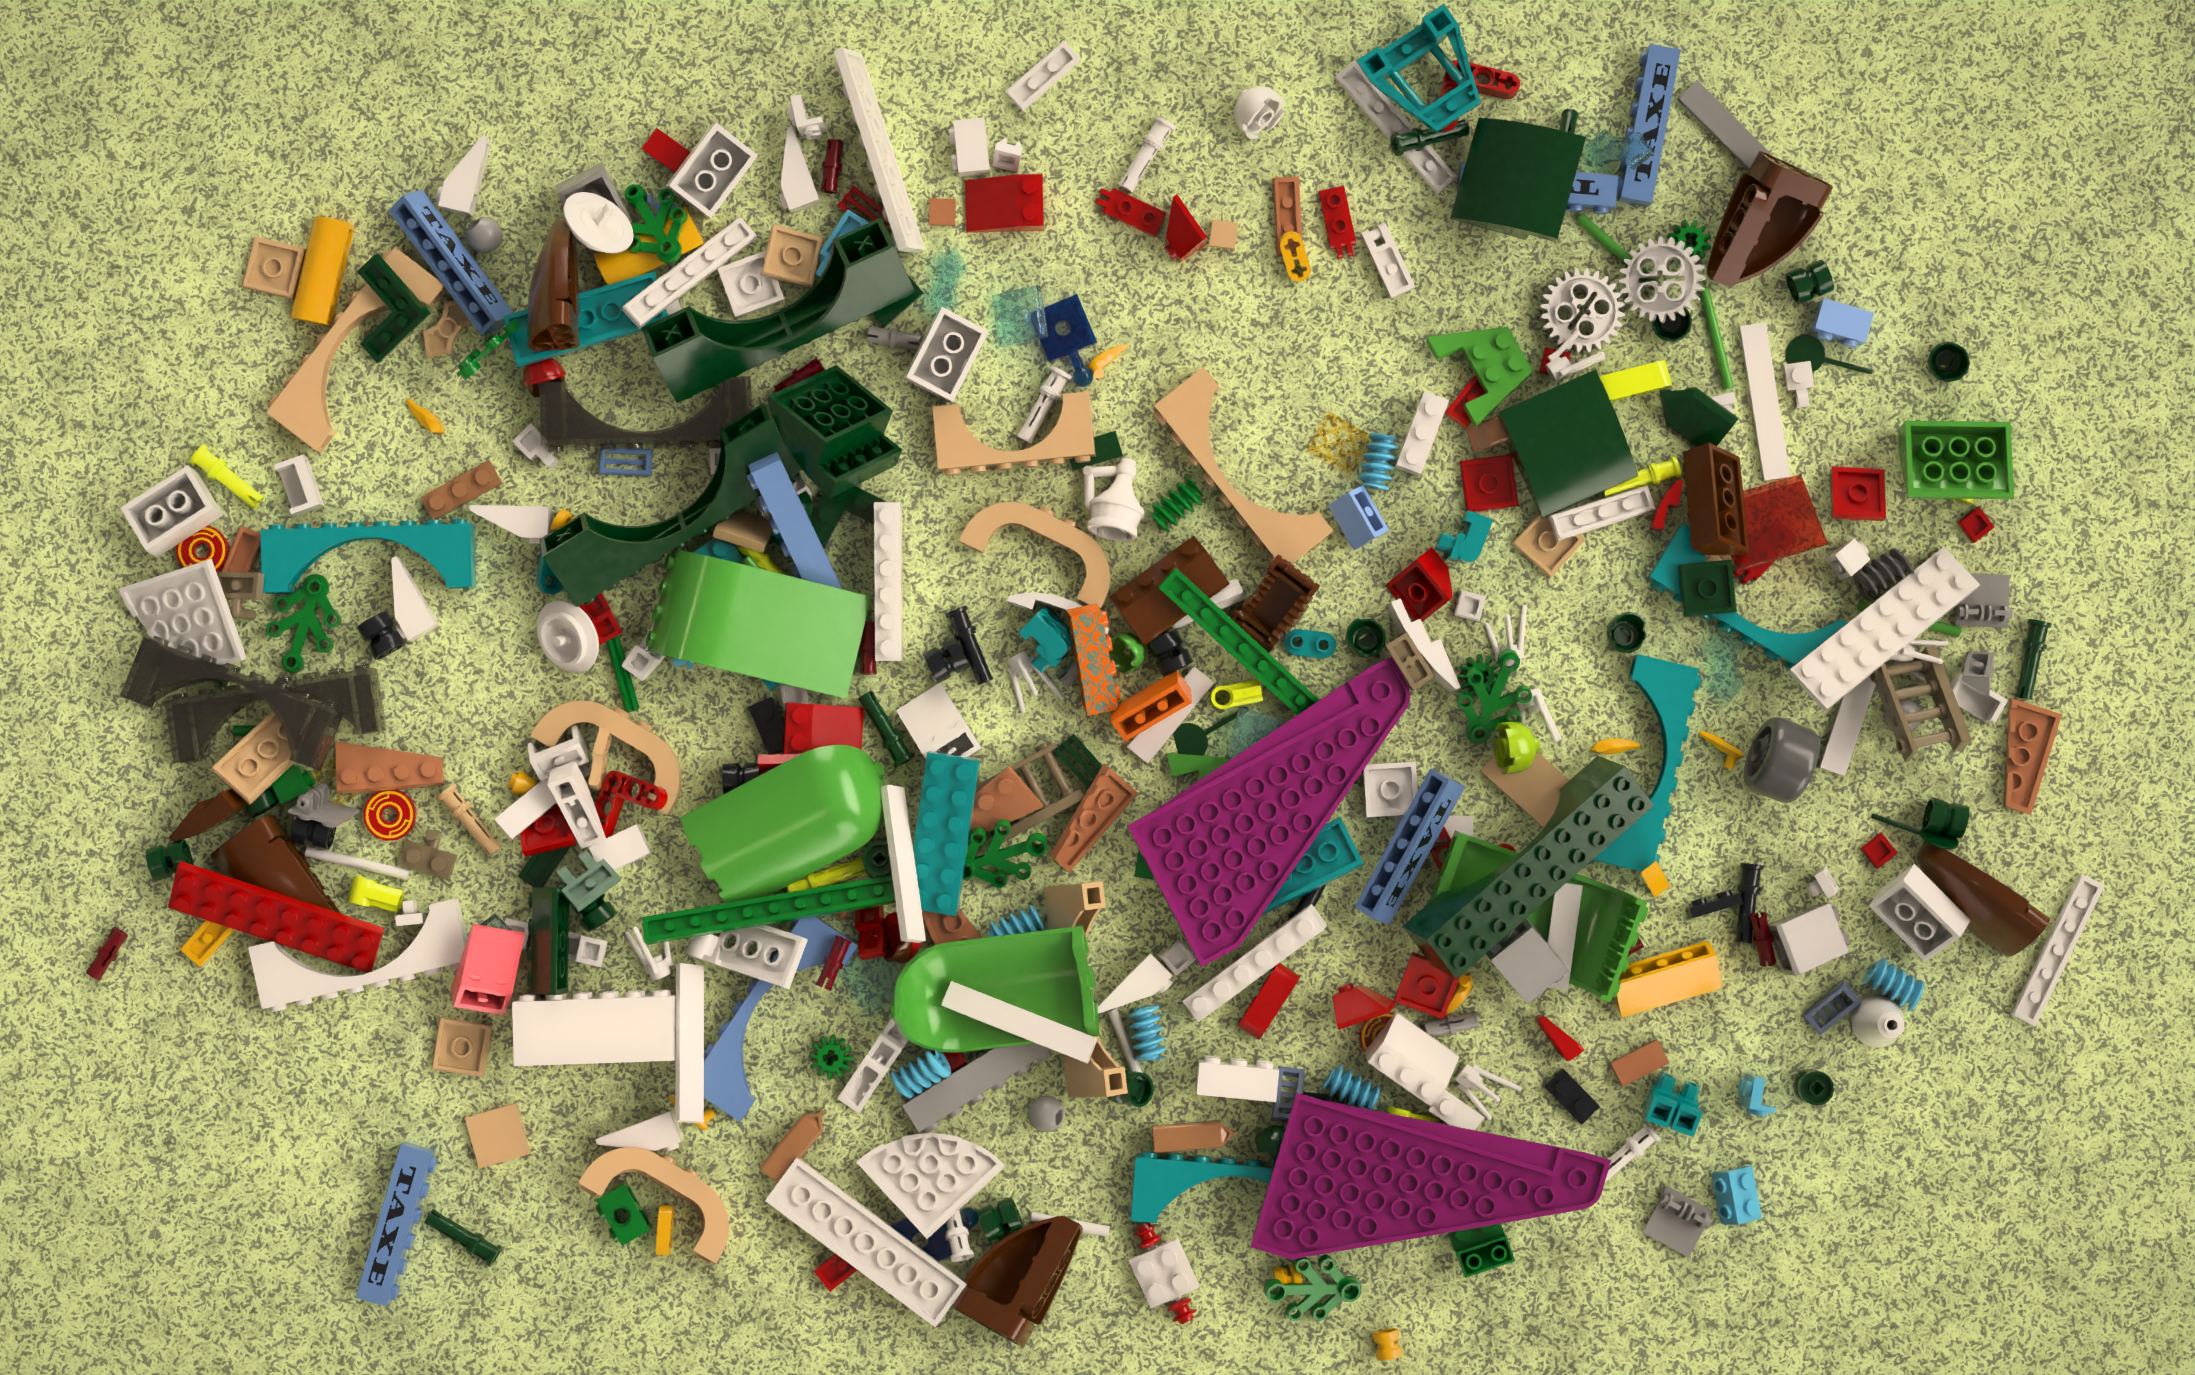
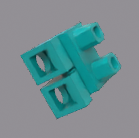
M1468 510L1463 514L1460 522L1467 525L1464 534L1460 532L1455 534V536L1446 533L1440 534L1435 549L1448 554L1446 559L1452 562L1457 560L1460 563L1467 564L1475 561L1481 554L1493 519Z
M1047 605L1035 614L1018 632L1025 640L1032 636L1040 643L1035 649L1039 654L1031 661V664L1041 673L1050 665L1055 668L1069 654L1068 651L1072 648L1069 626Z
M1662 1072L1656 1084H1651L1643 1107L1645 1120L1666 1128L1670 1125L1672 1130L1694 1137L1703 1114L1702 1110L1698 1109L1699 1086L1690 1081H1685L1681 1093L1672 1090L1676 1078Z

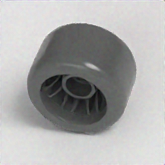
M1781 717L1768 719L1757 732L1748 751L1743 773L1745 785L1755 793L1782 803H1791L1798 799L1809 784L1817 765L1820 752V740L1817 733L1808 727Z

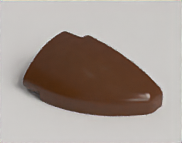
M1759 151L1748 171L1749 174L1742 173L1729 200L1711 251L1707 267L1708 277L1725 286H1732L1756 277L1780 263L1792 254L1815 229L1824 214L1820 209L1823 208L1833 186L1792 164Z
M566 220L555 222L550 228L533 271L528 297L527 320L529 348L533 351L566 350L580 346L576 237L571 232Z
M266 815L253 822L223 843L210 855L222 875L340 913L329 894L326 895L323 890L325 888L315 872L312 873L309 868L311 866L302 851H298L295 847L297 843L291 842L290 838L286 841L283 840L287 834L275 815Z
M1926 841L1918 850L1917 862L1922 872L1971 920L1966 928L1981 941L1986 942L2004 956L2011 957L2025 949L2049 924L2050 918L2029 904L2027 899L1946 849L1935 847Z
M1056 1216L1027 1225L1008 1235L985 1253L964 1279L967 1285L958 1296L953 1308L996 1334L1024 1348L1035 1328L1032 1323L1036 1325L1042 1324L1056 1296L1081 1237L1082 1225L1066 1216Z

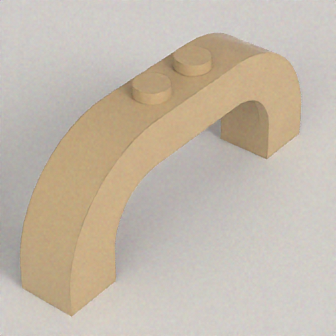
M1001 502L981 510L969 521L963 530L959 542L980 553H984L991 537L996 531L1010 525L1024 527L1073 551L1082 559L1086 568L1085 582L1077 596V600L1086 605L1097 603L1102 609L1110 586L1108 561L1099 544L1087 533L1077 529L1078 523L1065 517L1061 521L1053 517L1055 512L1043 506L1037 509L1020 502Z
M582 700L561 704L550 710L538 722L530 736L549 747L560 744L572 726L592 723L600 728L609 730L610 734L645 753L651 759L655 768L654 785L664 788L668 795L666 805L659 811L666 815L671 814L681 793V766L669 744L651 732L653 728L651 725L640 719L637 723L628 718L630 713L618 706L613 710L600 703ZM649 793L647 798L655 801L656 796Z
M625 1147L609 1151L598 1157L586 1169L576 1186L598 1199L614 1177L622 1173L632 1172L648 1178L693 1205L700 1215L702 1229L690 1253L712 1266L717 1263L728 1239V1216L718 1194L709 1185L699 1180V1174L689 1168L683 1170L675 1165L676 1161L665 1154L660 1157L651 1151L635 1147Z

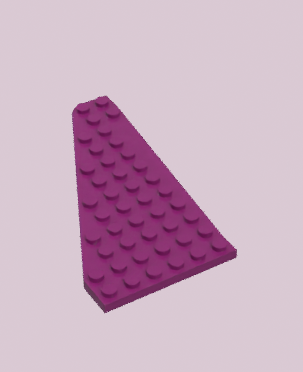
M1391 656L1367 668L1151 813L1127 825L1200 967L1220 958L1241 945L1408 707L1410 689Z
M1296 1092L1250 1247L1288 1259H1297L1582 1210L1591 1207L1599 1200L1611 1160L1582 1151L1320 1100Z

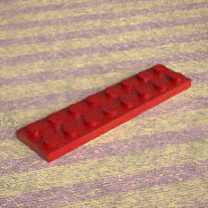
M180 861L176 870L168 908L268 941H275L278 944L366 973L372 972L385 930L384 927Z

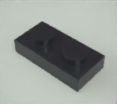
M770 697L749 706L748 708L768 755L781 751L783 747L784 722L774 698Z
M1729 889L1716 893L1717 898L1707 901L1706 897L1691 901L1692 906L1686 907L1688 918H1696L1742 904L1740 893L1732 894V890Z
M1563 1068L1544 1085L1550 1094L1581 1125L1600 1107Z

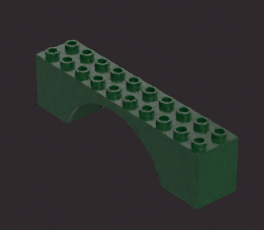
M878 218L833 239L830 259L815 285L799 300L776 313L756 319L734 321L706 316L688 306L641 329L652 358L676 403L706 389L713 388L732 377H737L741 373L760 366L773 358L784 355L799 346L808 344L827 333H832L840 327L856 322L860 318L879 311L894 302L903 300L914 294L915 290L882 219Z
M765 403L719 430L720 454L715 472L702 494L680 513L649 525L622 526L603 522L584 512L539 539L544 560L577 607L581 604L591 603L604 590L610 591L619 585V581L627 576L633 577L642 570V567L647 564L657 563L670 550L680 549L693 536L703 535L716 522L726 521L739 508L745 509L752 505L755 501L754 499L761 496L758 488L753 490L747 475L751 474L749 464L778 452L790 479L793 480L798 477L802 469L784 443L774 418Z
M1597 756L1559 789V802L1554 814L1542 831L1521 852L1487 876L1464 887L1441 892L1402 926L1432 966L1455 979L1459 978L1654 806L1626 766Z

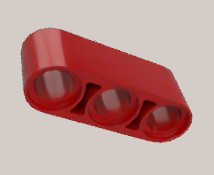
M1281 963L1274 966L1272 974H1269L1261 986L1258 995L1254 997L1246 1009L1245 1015L1237 1024L1239 1028L1258 1040L1263 1036L1300 979L1298 974Z

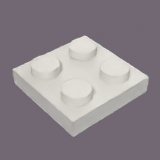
M766 251L718 268L735 318L785 301L778 280L760 275Z
M1416 762L1369 764L1363 770L1366 817L1405 815L1418 792Z

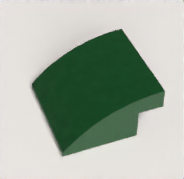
M1478 118L1450 219L1526 240L1531 235L1555 242L1559 236L1586 137L1534 124Z
M835 365L768 396L767 401L784 443L804 473L829 498L897 465L903 449L884 435L893 410L839 366Z
M1596 369L1499 412V420L1510 440L1509 451L1542 519L1638 477L1624 432Z

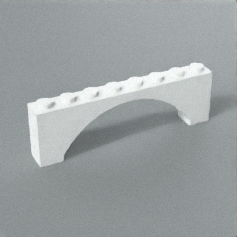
M459 898L428 905L430 912L410 946L386 966L362 975L342 976L316 970L291 956L281 947V944L275 941L248 947L262 1009L270 1008L271 1012L287 1009V1003L296 1001V1005L301 1006L313 1003L312 997L322 996V1000L338 997V991L347 989L348 994L364 991L363 985L372 983L374 988L390 985L389 979L399 977V982L415 979L414 973L424 971L425 976L441 973L440 967L450 965L451 970L458 969L468 939Z

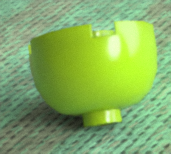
M1520 722L1498 723L1495 732L1500 731L1499 739H1494V749L1498 767L1505 769L1501 773L1503 775L1515 774L1527 770L1534 762L1536 753L1540 751L1539 739L1537 737L1534 738L1532 731Z

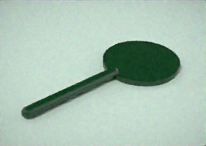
M1811 335L1795 337L1786 348L1785 357L1788 364L1811 361L1812 373L1818 370L1823 362L1867 374L1873 373V370L1826 358L1823 344Z
M1244 707L1206 730L1193 723L1180 724L1173 733L1178 754L1203 756L1208 747L1207 735L1248 712L1249 708Z
M1877 814L1871 815L1875 820L1920 835L1924 841L1935 847L1951 850L1956 849L1959 845L1957 838L1945 836L1943 830L1940 833L1925 831L1923 828L1919 830Z

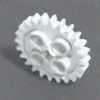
M1659 236L1658 244H1655L1649 238L1648 247L1639 243L1640 252L1637 253L1631 250L1630 253L1634 258L1632 260L1624 259V262L1629 266L1628 269H1620V272L1626 275V278L1619 280V283L1626 285L1620 293L1624 295L1629 294L1624 302L1626 304L1634 302L1631 311L1636 312L1641 309L1639 315L1641 318H1645L1649 313V320L1651 322L1655 321L1657 315L1662 323H1665L1666 315H1669L1671 320L1676 321L1675 313L1678 312L1682 316H1686L1684 311L1686 306L1692 310L1694 309L1691 303L1692 299L1700 301V297L1695 293L1705 289L1698 284L1699 281L1706 279L1705 276L1698 274V272L1704 269V266L1695 265L1700 259L1698 255L1690 257L1694 249L1688 247L1683 251L1685 245L1683 241H1680L1675 246V239L1673 237L1669 238L1667 244H1665L1662 236ZM1673 260H1680V269L1677 272H1670L1669 264ZM1647 261H1653L1655 264L1654 270L1649 274H1645L1643 272L1644 264ZM1662 274L1667 278L1685 276L1684 281L1666 280L1663 281L1662 286L1656 281L1639 283L1641 278L1660 279ZM1674 286H1680V296L1671 299L1669 295L1670 289ZM1654 287V297L1650 300H1645L1643 297L1645 289Z
M1588 268L1584 270L1583 275H1580L1579 270L1575 269L1573 277L1566 271L1563 274L1564 281L1558 277L1554 279L1557 287L1548 285L1547 290L1551 295L1543 294L1542 299L1547 304L1540 305L1539 309L1546 311V313L1539 318L1548 322L1542 329H1551L1552 332L1548 339L1556 336L1558 338L1556 346L1558 347L1575 331H1579L1581 323H1586L1591 327V334L1585 336L1580 333L1565 351L1575 346V352L1579 354L1581 348L1584 347L1586 353L1589 354L1592 345L1599 351L1601 349V341L1605 345L1611 343L1608 335L1614 338L1618 335L1613 328H1621L1623 326L1621 322L1617 321V319L1625 316V313L1618 311V309L1625 305L1623 302H1617L1622 293H1613L1612 290L1615 288L1616 283L1608 286L1606 284L1608 276L1602 280L1598 279L1599 271L1590 276ZM1573 288H1583L1586 293L1585 298H1576L1573 294ZM1595 292L1597 296L1586 309V314L1578 320L1572 330H1568L1569 324L1579 312L1578 308H1581L1590 295ZM1597 302L1603 303L1607 308L1606 314H1598L1594 309V304ZM1559 308H1566L1570 312L1569 320L1559 318L1557 314Z

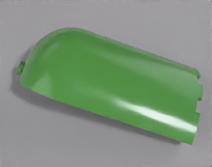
M847 745L823 746L790 759L680 817L690 846H697L703 858L699 862L700 866L709 880L715 879L721 888L718 890V894L725 903L769 896L858 850L876 834L884 820L880 787L885 785L882 777L885 775V771L879 761L874 762L861 749Z
M1083 926L947 942L929 947L913 957L901 971L895 986L894 1004L890 1007L891 1018L893 1021L896 1020L902 1034L909 1041L934 1051L966 1052L1034 1043L941 1006L950 982L953 981L1087 1035L1099 1036L1097 1002L1094 1003L1093 990L1090 988L1095 986L1093 966H1088L1086 953H1089V947Z

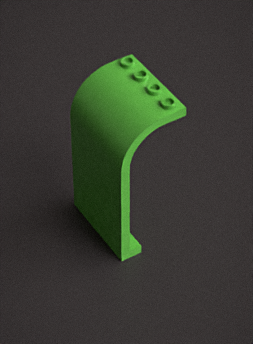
M671 550V554H668L665 559L664 568L667 569L665 579L661 580L658 588V594L661 595L659 604L654 607L652 613L653 629L649 631L646 638L647 652L847 699L871 596L719 558L681 550Z
M1455 830L1428 903L1441 892L1464 887L1487 876L1515 857L1518 852ZM1576 874L1567 882L1583 885L1569 983L1610 1003L1612 997L1615 998L1619 992L1620 982L1618 981L1621 972L1625 973L1628 968L1630 958L1627 956L1630 948H1634L1637 943L1639 933L1636 931L1639 923H1643L1647 916V902L1615 887ZM1554 894L1527 917L1547 943Z

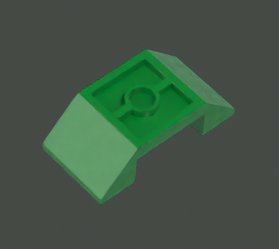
M1501 1224L1448 1233L1465 1278L1515 1261L1507 1235L1504 1233Z

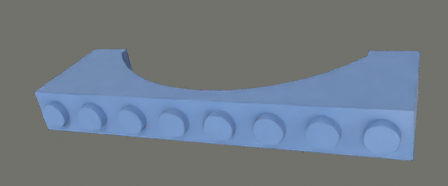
M818 916L793 920L790 924L794 927L790 933L807 939L796 971L825 965L823 960L825 956L828 957L836 935L843 937L839 948L842 947L845 938L852 941L843 959V967L846 966L859 946L858 943ZM779 952L776 953L774 958L770 956L771 963L778 959ZM756 978L752 980L746 990L750 993L746 1000L742 1001L740 999L732 1010L735 1016L731 1022L725 1021L719 1029L717 1035L720 1038L715 1045L710 1043L704 1052V1098L739 1122L743 1120L757 1099L751 1094L744 1070L743 1043L746 1027L757 1003L774 985Z

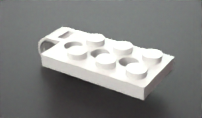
M763 925L721 932L719 937L712 934L692 937L685 954L789 989L807 939ZM735 936V945L732 948H728V940ZM753 943H757L756 953L750 956V946ZM775 950H778V959L775 962L771 963V953Z

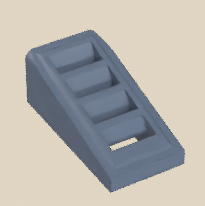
M1843 979L1803 1014V1017L1821 1035L1861 1004V999ZM1842 991L1850 999L1848 1003L1839 995ZM1833 998H1834V999L1840 1004V1006L1842 1007L1839 1011H1838L1837 1008L1831 1003V1000H1832ZM1826 1005L1834 1014L1831 1018L1822 1009L1823 1006ZM1818 1012L1826 1022L1822 1025L1813 1015L1814 1013Z
M1278 1066L1276 1102H1273L1271 1121L1287 1123L1290 1114L1278 1113L1279 1108L1291 1110L1292 1104L1280 1102V1097L1294 1099L1296 1093L1281 1091V1087L1296 1088V1092L1302 1094L1305 1070ZM1283 1076L1297 1077L1298 1081L1296 1083L1283 1081L1282 1079Z

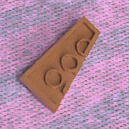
M2013 698L2009 699L2003 807L2028 815L2032 813L2062 714Z
M335 741L338 794L444 786L442 757Z
M1104 763L1050 853V856L1070 873L1139 793Z
M1010 765L976 791L970 835L971 831L976 827L983 828L987 833L994 830L995 823L1000 819L1011 822L1043 807L1042 802Z
M960 908L958 909L957 916L922 910V917L935 945L983 938Z

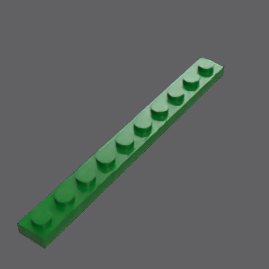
M892 875L642 917L644 941L646 945L893 904L896 901Z

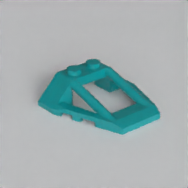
M1445 4L1422 17L1421 25L1381 50L1378 46L1356 60L1371 84L1435 132L1440 131L1481 104L1467 58L1466 48L1461 37L1459 24ZM1447 37L1462 73L1439 46ZM1431 52L1458 87L1426 107L1399 72ZM1390 77L1403 95L1385 79Z

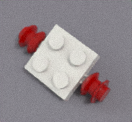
M1142 1223L1135 1227L1137 1232L1133 1236H1139L1141 1242L1138 1244V1247L1147 1248L1148 1251L1130 1258V1265L1150 1308L1171 1300L1172 1302L1167 1310L1174 1311L1176 1315L1172 1321L1184 1324L1194 1318L1193 1313L1197 1310L1189 1308L1188 1304L1192 1300L1191 1298H1181V1295L1198 1289L1200 1285L1178 1238L1158 1246L1157 1243L1160 1241L1162 1234H1155L1154 1228L1157 1224Z

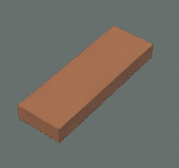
M1299 176L1273 178L1277 256H1282L1279 241L1284 233L1294 231L1302 238ZM1293 238L1288 239V244L1284 245V247L1289 246L1291 254L1297 253L1295 244L1299 242H1294Z

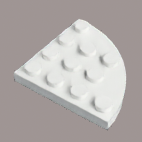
M212 559L119 588L123 601L134 618H138L147 629L146 633L170 652L195 662L205 660L213 664H229L247 659Z
M920 1133L903 1136L902 1139L876 1147L856 1162L926 1239L1005 1168V1165L985 1148L957 1136L939 1133Z

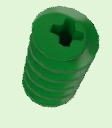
M1187 476L1184 477L1186 486L1179 482L1176 484L1178 493L1169 489L1168 495L1170 499L1161 496L1159 499L1162 506L1152 503L1153 513L1147 510L1159 527L1168 533L1170 532L1168 523L1178 526L1177 516L1184 520L1187 518L1184 512L1185 509L1193 513L1195 512L1193 503L1199 506L1203 505L1200 498L1203 494Z

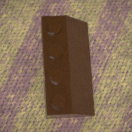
M1709 442L1683 452V470L1686 480L1685 493L1688 501L1687 516L1690 523V543L1692 549L1705 555L1748 554L1749 544L1740 457Z
M1195 536L1188 539L1109 596L1120 615L1144 646L1187 615L1157 587L1174 567L1209 599L1230 584Z

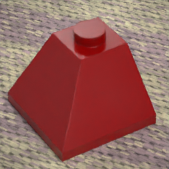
M1176 194L1172 199L1165 239L1167 246L1164 249L1172 260L1177 258L1179 263H1181L1206 246L1207 236L1178 194Z
M1432 547L1385 585L1396 600L1401 598L1406 612L1414 621L1419 619L1422 622L1453 598L1449 567Z
M1352 983L1338 987L1339 992L1332 996L1338 1030L1387 1014L1396 1006L1394 1000L1363 985L1354 987Z

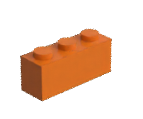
M1175 670L1119 703L1118 710L1111 711V723L1126 742L1191 704V689L1179 671Z

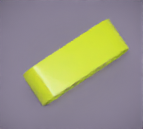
M1666 360L1599 376L1611 402L1629 398L1634 394L1641 395L1657 391L1656 389L1658 388L1664 389L1672 386Z

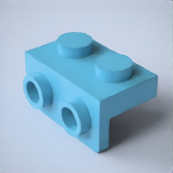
M1745 1073V1078L1740 1079L1738 1085V1094H1741L1740 1105L1747 1107L1746 1112L1753 1115L1767 1117L1768 1112L1775 1113V1107L1761 1103L1765 1079Z
M1752 1166L1712 1172L1713 1188L1721 1224L1739 1225L1762 1218Z

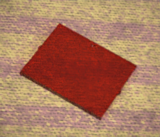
M1801 474L1743 491L1749 553L1745 555H1730L1736 572L1828 544L1817 517L1816 508L1812 504Z

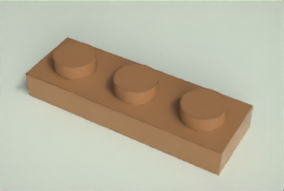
M488 460L420 498L431 519L437 520L503 483L492 462Z

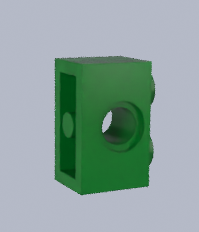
M627 1182L596 1199L598 1214L603 1220L607 1219L611 1226L609 1228L611 1237L616 1243L620 1242L621 1246L653 1228ZM623 1208L628 1212L629 1218L627 1221L622 1222L617 1219V1209Z

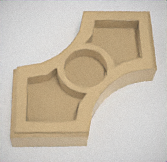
M455 300L444 302L443 315L439 322L432 328L422 331L426 358L453 354V344L458 334L465 328L473 325Z
M599 728L592 752L593 761L588 781L590 789L600 791L604 781L612 739L609 730Z

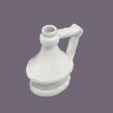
M1123 458L1117 467L1085 466L1083 468L1085 508L1091 510V519L1087 523V528L1092 534L1114 541L1127 542L1136 539L1137 527L1141 519L1144 518L1145 513L1136 499L1132 487V480L1137 472L1135 461ZM1117 476L1108 490L1095 497L1094 478Z

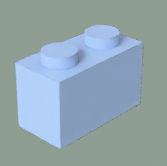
M1823 298L1818 303L1810 332L1817 333L1816 337L1821 340L1831 341L1834 338L1841 340V345L1857 348V345L1861 346L1866 343L1874 312Z
M1364 485L1346 493L1328 505L1353 551L1389 531Z

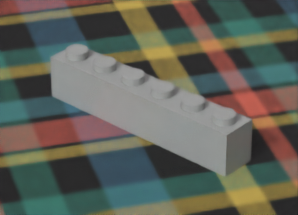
M1036 1043L992 1048L950 1074L949 1077L942 1079L931 1088L905 1102L902 1106L918 1132L925 1129L926 1133H929L940 1125L938 1120L946 1115L949 1119L953 1118L963 1111L961 1109L962 1105L967 1102L973 1105L985 1097L983 1092L992 1087L996 1091L1007 1084L1005 1078L1013 1073L1018 1077L1030 1069L1028 1067L1029 1063L1036 1059L1040 1063L1052 1055L1051 1049Z

